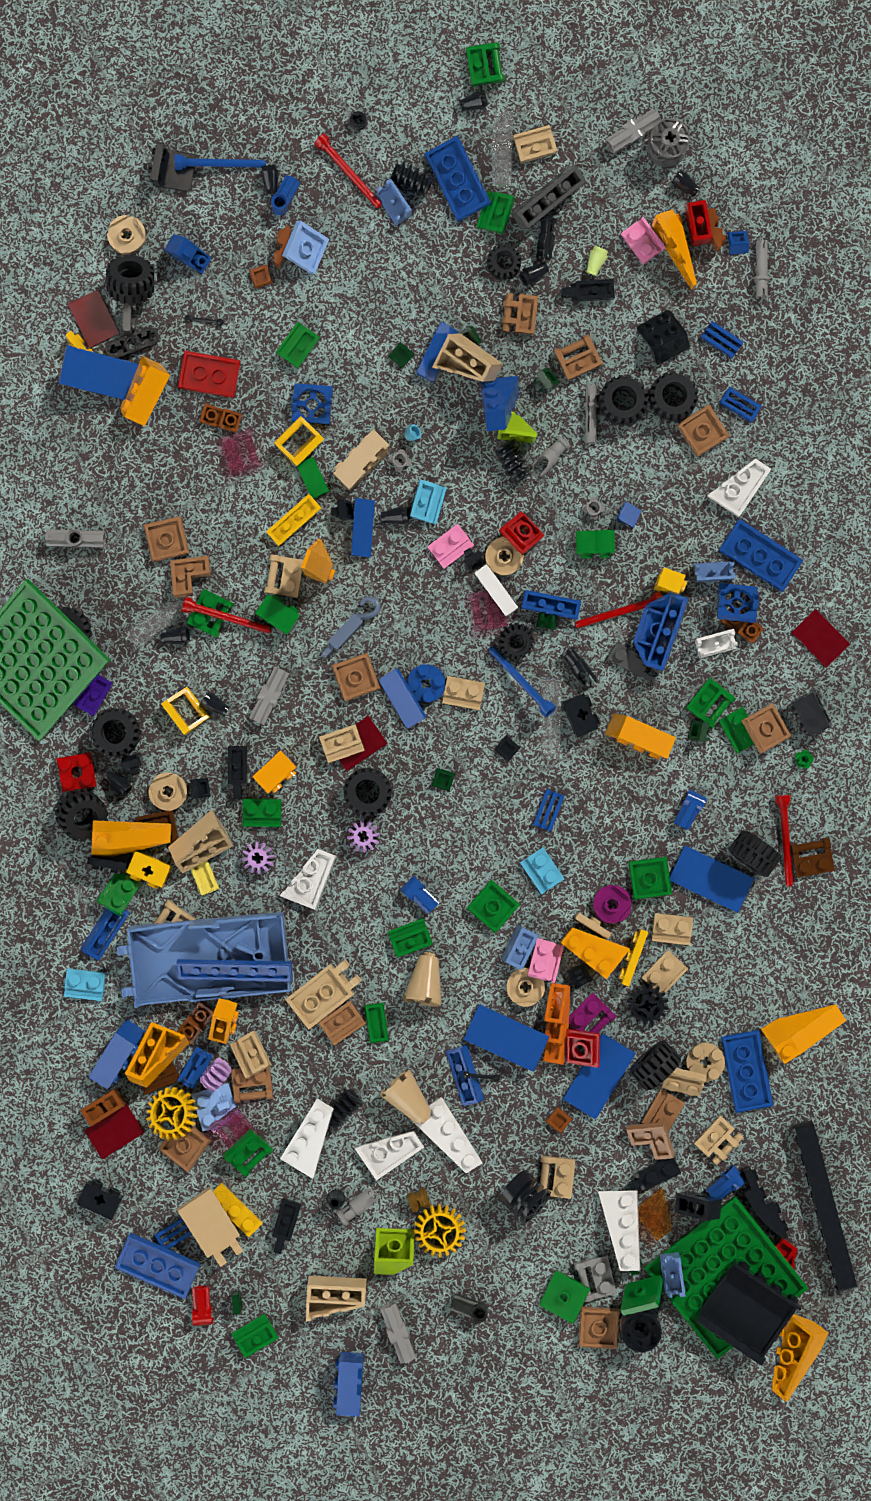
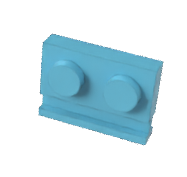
M420 479L409 517L436 525L447 487Z
M543 847L520 862L541 894L564 880V877Z
M67 968L64 997L103 1001L106 973Z

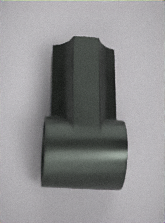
M455 1293L449 1310L469 1317L477 1323H482L487 1319L488 1306L486 1303ZM482 1308L485 1313L482 1316H478L474 1313V1310Z

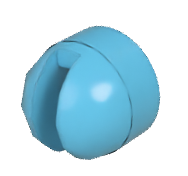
M412 424L406 428L404 436L409 441H415L421 437V431L417 425Z

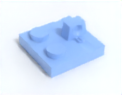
M296 221L282 256L307 272L315 274L329 239L304 222Z
M229 1083L222 1084L213 1092L206 1089L192 1094V1098L195 1100L194 1105L198 1108L196 1111L202 1131L240 1120Z

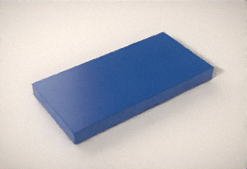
M458 135L424 154L458 222L492 204Z
M67 345L58 384L124 400L139 364Z
M741 519L737 521L718 550L781 592L785 590L803 562V559Z
M685 845L670 875L671 882L737 913L754 880L753 877Z
M479 1004L464 1040L534 1072L550 1036Z
M759 1030L721 1036L735 1113L774 1106Z
M602 1033L600 1036V1067L582 1066L564 1095L563 1100L596 1119L636 1053Z
M130 1232L115 1269L186 1299L201 1263Z

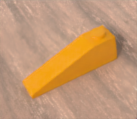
M673 210L657 214L651 227L666 246V251L690 289L693 290L697 282L682 225L683 221L678 213L675 214Z
M317 539L307 549L301 569L306 577L328 584L329 580H333L336 570H333V563L322 540Z
M93 820L91 857H114L170 843L171 824Z

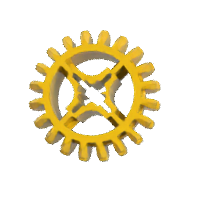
M173 1087L172 1090L165 1088V1091H158L159 1096H152L155 1102L148 1103L151 1109L146 1110L147 1113H150V1117H147L146 1120L152 1121L148 1127L155 1128L153 1133L159 1134L160 1138L166 1137V1140H171L172 1138L178 1140L180 1136L185 1137V1131H192L190 1125H196L192 1121L193 1118L198 1117L197 1114L193 1113V1111L198 1109L192 1106L195 1100L190 1099V1093L185 1094L184 1089L178 1091L177 1087ZM176 1098L182 1104L174 1106L169 1099ZM161 1106H162L163 1112H162V1114L160 1115V1109H161ZM171 1110H175L174 1114H172L174 1115L173 1117H169ZM184 1112V1119L182 1121L181 1115ZM169 1121L171 1125H174L175 1129L169 1130L162 1123Z
M438 1204V1210H435L434 1206L431 1205V1212L426 1208L423 1209L425 1217L419 1214L418 1218L421 1221H415V1226L420 1227L414 1229V1233L419 1234L415 1237V1241L422 1240L418 1246L419 1248L426 1246L424 1253L431 1250V1256L438 1252V1256L442 1257V1252L445 1251L446 1256H449V1249L455 1253L456 1248L454 1245L461 1247L462 1243L459 1240H465V1236L460 1234L466 1232V1228L461 1227L465 1222L464 1220L458 1221L461 1218L460 1213L454 1216L455 1208L448 1212L449 1205H445L444 1210H441V1204ZM438 1216L447 1217L453 1223H442ZM433 1218V1228L424 1233L425 1224ZM437 1223L441 1229L444 1228L443 1239L441 1235L435 1233L437 1231ZM456 1228L454 1238L447 1243V1233ZM426 1238H436L440 1241L441 1245H434Z

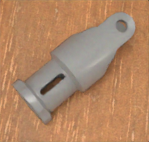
M558 435L557 440L550 448L547 447L532 464L531 469L541 460H548V466L540 475V477H543L559 461L561 454L571 447L570 444Z
M369 1188L349 1201V1205L341 1211H336V1213L347 1226L349 1221L355 1216H360L379 1199L378 1193L374 1194V1190Z

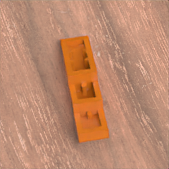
M551 983L544 1019L547 1022L545 1034L550 1037L545 1048L544 1062L564 1065L566 1030L569 1027L570 1012L569 985Z

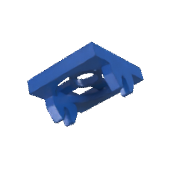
M295 383L291 421L295 422L301 416L310 424L330 425L333 386ZM310 390V397L306 401L299 400L304 392ZM316 391L324 395L326 403L319 402L316 398ZM310 399L318 402V406L314 410H310L307 407V402ZM298 406L305 407L309 411L308 417L301 414ZM319 408L325 409L321 416L314 418L315 411Z
M719 583L717 619L755 623L759 603L757 587ZM734 591L733 598L730 600L725 599L727 593ZM740 592L748 595L751 602H746L740 598ZM738 600L742 603V606L735 608L731 602ZM725 606H729L733 613L727 610ZM743 608H750L748 612L740 614Z

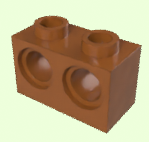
M116 1087L80 1111L91 1127L122 1108L127 1102Z

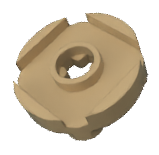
M122 215L111 222L107 238L115 251L122 255H131L138 252L145 244L146 231L139 219ZM124 231L132 232L129 239L122 238Z
M504 537L495 539L488 546L485 554L488 567L493 573L500 576H508L519 570L524 558V554L521 555L516 551L515 547ZM503 551L510 555L506 562L499 559V555H502Z
M166 772L157 775L149 787L151 802L162 810H176L187 799L188 788L186 782L174 773ZM166 786H168L170 789L173 788L171 797H168V795L163 794V792L166 790Z
M526 967L523 970L517 969L512 972L506 984L508 996L517 1005L523 1007L536 1004L545 992L544 980L527 976L529 968ZM524 982L531 985V989H528L527 992L520 989V985H523Z
M711 1043L697 1044L690 1049L686 1056L688 1071L705 1074L706 1082L718 1079L724 1070L725 1058L723 1053ZM705 1057H708V1060L711 1061L710 1065L703 1067V1064L700 1063V1060H704Z

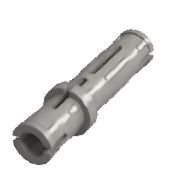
M757 240L756 276L754 277V282H756L755 298L767 299L768 281L770 280L768 276V241L764 240L763 243V240Z
M586 385V399L584 403L585 443L597 444L598 386Z

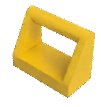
M300 416L274 444L294 465L298 466L324 438ZM304 425L312 436L291 455L282 445Z
M188 687L182 689L161 704L184 735L189 734L210 718ZM182 695H185L201 717V719L190 726L187 725L172 705Z

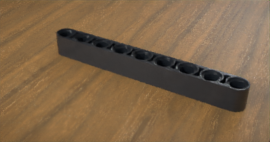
M812 1120L795 1124L792 1127L797 1134L795 1138L798 1148L800 1147L802 1153L800 1157L807 1172L805 1173L807 1183L812 1190L810 1194L813 1204L815 1203L817 1209L815 1213L822 1228L820 1229L822 1239L827 1246L825 1250L828 1260H830L832 1265L830 1269L833 1279L835 1278L837 1284L835 1285L836 1290L841 1292L856 1288L855 1275Z

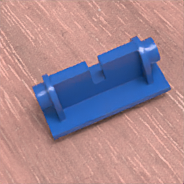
M196 1046L177 1081L195 1089L213 1055Z

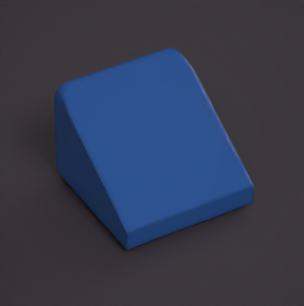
M746 231L727 233L730 255L749 253V240Z
M625 501L617 521L634 528L642 510Z

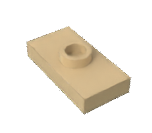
M579 912L575 915L577 921L605 939H608L612 934L601 927L600 924L602 922L593 916L589 919Z

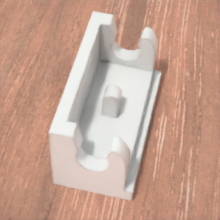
M734 629L694 640L699 659L736 649L738 643L734 638Z

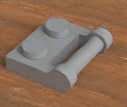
M607 1255L574 1263L575 1270L578 1271L580 1283L588 1287L589 1283L585 1268L589 1266L591 1268L596 1292L591 1293L590 1291L585 1302L617 1294Z

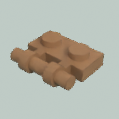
M506 293V299L503 301L504 316L501 318L502 332L509 333L510 326L514 325L516 326L515 333L534 335L538 296L519 294V301H513L514 294ZM513 308L518 309L517 318H511Z

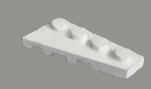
M440 1097L428 1106L431 1110L429 1114L431 1116L430 1119L424 1124L419 1122L416 1125L465 1173L482 1164L481 1159L443 1098Z
M316 1099L280 1158L312 1179L316 1173L334 1109L319 1099Z
M598 1191L620 1271H640L638 1191Z

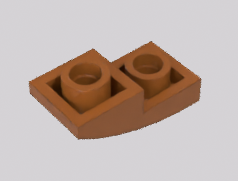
M708 208L710 229L713 235L711 244L715 252H719L721 247L725 245V235L722 234L723 228H715L718 227L719 215H716V209Z
M286 225L284 230L281 229L276 236V239H278L277 244L281 249H277L274 253L273 262L274 266L282 269L287 259L282 255L291 236V229L288 225Z
M204 403L199 423L237 433L242 414Z
M720 620V622L728 628L734 629L735 633L751 644L755 642L764 629L757 622Z
M200 1001L177 1032L185 1035L189 1043L192 1044L212 1018L214 1009L204 1001Z

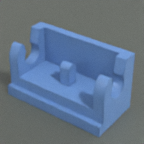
M390 178L386 181L384 187L381 188L379 186L375 195L397 226L412 216V210Z
M732 561L693 564L695 583L733 581L735 579V573L733 572L734 562Z
M517 924L501 959L523 970L539 935Z
M679 1252L659 1254L665 1294L670 1298L674 1294L685 1297Z

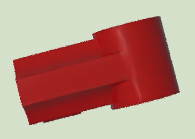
M209 1286L193 1287V1326L213 1324L214 1317L212 1318L211 1315L213 1307H211Z

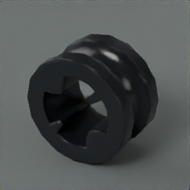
M360 111L353 112L350 116L351 127L354 130L364 129L367 124L365 114ZM359 117L362 118V119H361V121L363 122L362 124H360V123H358L357 125L354 124V123H355V120H353L354 118H357V119H358Z

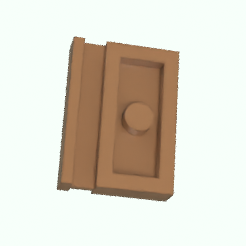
M351 1000L318 1022L334 1046L366 1024Z
M660 1088L641 1122L643 1124L665 1122L669 1132L685 1102Z

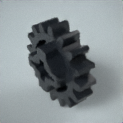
M642 983V988L635 986L636 992L630 991L629 994L632 998H627V1002L630 1003L627 1006V1010H632L630 1016H636V1022H639L640 1019L643 1020V1025L647 1021H650V1024L653 1025V1020L655 1019L660 1022L659 1016L665 1017L666 1013L663 1010H668L669 1008L668 1005L664 1004L668 1002V998H663L665 991L659 992L660 986L657 985L653 988L652 983L649 984V987H646L644 983ZM649 992H652V993L656 994L657 996H656V997H653L652 995L649 994ZM642 993L640 1000L635 1002L636 998ZM646 1000H649V1003H651L649 1008L644 1005ZM660 1006L659 1010L653 1014L655 1008ZM638 1011L644 1012L647 1016L640 1014Z

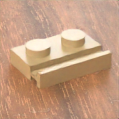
M550 125L513 135L520 164L557 154Z
M447 676L442 703L480 710L485 683Z
M356 724L319 737L328 763L365 751Z
M654 913L651 941L690 945L693 917Z
M667 949L641 978L648 984L652 983L653 988L659 985V992L665 991L666 993L688 968Z
M252 1031L230 1044L246 1079L272 1066L256 1031Z
M676 1068L662 1082V1088L699 1097L706 1082V1075Z

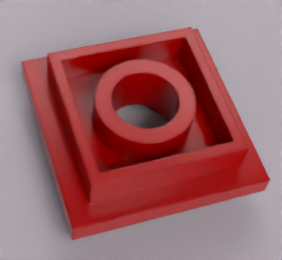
M522 511L498 530L521 555L525 554L545 536ZM520 529L524 530L526 532V535L522 534L520 532Z
M91 752L57 758L62 792L97 786ZM75 767L82 769V775L79 778H75L72 775V770Z
M567 1029L566 1063L599 1068L600 1033ZM579 1045H582L585 1048V1053H582L579 1050Z

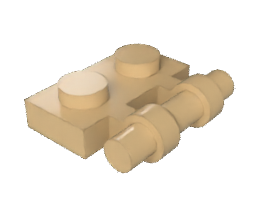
M719 1115L693 1143L708 1157L715 1152L717 1155L712 1161L718 1165L722 1160L725 1161L728 1158L727 1155L734 1147L737 1148L740 1145L739 1142L744 1137L739 1132L732 1137L730 1134L734 1128ZM726 1139L728 1143L720 1150L718 1146Z

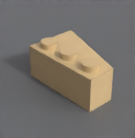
M459 333L448 334L432 368L446 370L450 373L460 374L485 382L495 381L503 363Z
M373 429L362 439L356 448L349 452L344 462L341 461L335 466L334 477L351 492L390 453V445Z
M211 810L168 848L176 866L183 874L231 848L233 844L225 827L213 810Z
M309 1276L306 1322L311 1321L313 1318L329 1316L332 1313L340 1311L342 1313L365 1307L367 1279Z

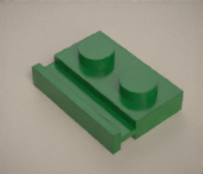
M488 190L487 195L492 204L482 209L477 228L504 235L515 197Z
M297 321L276 350V354L299 369L321 338Z
M743 707L718 720L737 754L754 745L741 721L748 717Z
M243 799L242 826L281 827L282 799Z
M115 873L101 893L97 903L121 917L140 888L141 883L131 879L126 874Z
M424 918L387 931L397 958L433 944Z
M266 1313L261 1314L231 1333L245 1358L279 1339Z

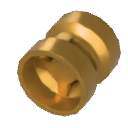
M425 1187L419 1189L416 1193L410 1192L407 1194L412 1212L418 1211L421 1207L427 1208L431 1206Z

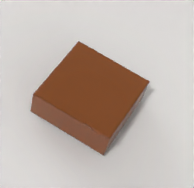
M267 264L249 270L255 289L273 283Z
M557 1106L545 1122L561 1134L572 1118Z

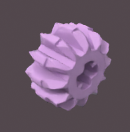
M360 820L361 827L355 822L353 826L356 828V831L351 828L348 830L350 833H354V836H347V839H354V842L350 843L351 847L356 843L358 844L356 847L357 852L363 846V852L366 853V845L373 850L374 847L371 842L379 843V841L373 839V837L380 836V833L373 834L377 826L369 829L371 821H368L367 826L364 827V820ZM363 831H366V835L369 837V839L367 841L365 839L364 842L360 841L361 837L358 836V834L360 832L363 833Z
M255 842V849L249 844L250 852L243 850V853L248 855V857L242 858V861L249 862L244 866L245 868L252 866L250 873H254L257 868L258 874H262L261 867L267 872L269 869L266 864L273 866L274 863L268 861V858H275V855L267 854L272 851V848L270 847L265 851L266 843H263L261 848H259V842ZM257 852L260 856H263V860H260L261 863H257V860L253 859Z
M217 1058L202 1073L200 1083L211 1092L217 1090L229 1077L231 1067L225 1060Z

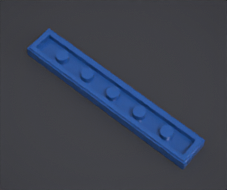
M178 959L176 962L178 980L292 982L293 980L292 961Z

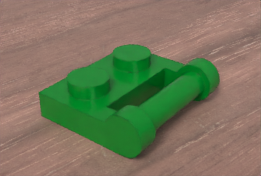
M499 43L466 47L472 87L506 81L505 75L502 74ZM486 52H491L495 75L489 74Z
M202 589L196 604L215 609L217 604L220 603L223 605L220 611L228 613L229 609H232L234 603L205 589ZM193 611L186 623L218 638L219 630L224 620L217 618L211 629L207 627L211 616Z
M708 678L685 708L701 721L709 723V727L713 729L716 725L715 722L729 704H733L736 698L713 679ZM722 695L724 700L708 718L705 714L718 697Z
M250 1129L223 1154V1157L240 1171L244 1177H247L250 1171L267 1154L270 1155L274 1149L255 1131ZM260 1147H262L263 1149H262L261 1151H259V1152L244 1166L243 1163H244L253 1153H255Z

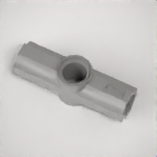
M652 109L638 119L634 118L622 126L621 130L606 138L607 147L615 154L630 144L634 145L636 140H642L661 121L660 115Z
M47 529L45 541L47 547L105 548L106 537L105 531ZM79 534L80 540L77 543H72V536Z
M274 667L267 683L263 685L258 695V701L253 708L250 719L265 725L272 709L277 705L278 698L281 697V691L289 678V673Z
M391 1302L381 1307L380 1310L387 1326L386 1331L389 1340L394 1345L400 1364H406L415 1359L416 1355L409 1339V1331L406 1330V1323L402 1320L396 1302Z

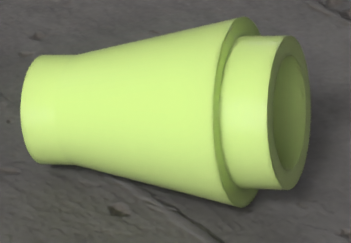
M597 246L590 250L586 273L597 276L608 258L607 250Z

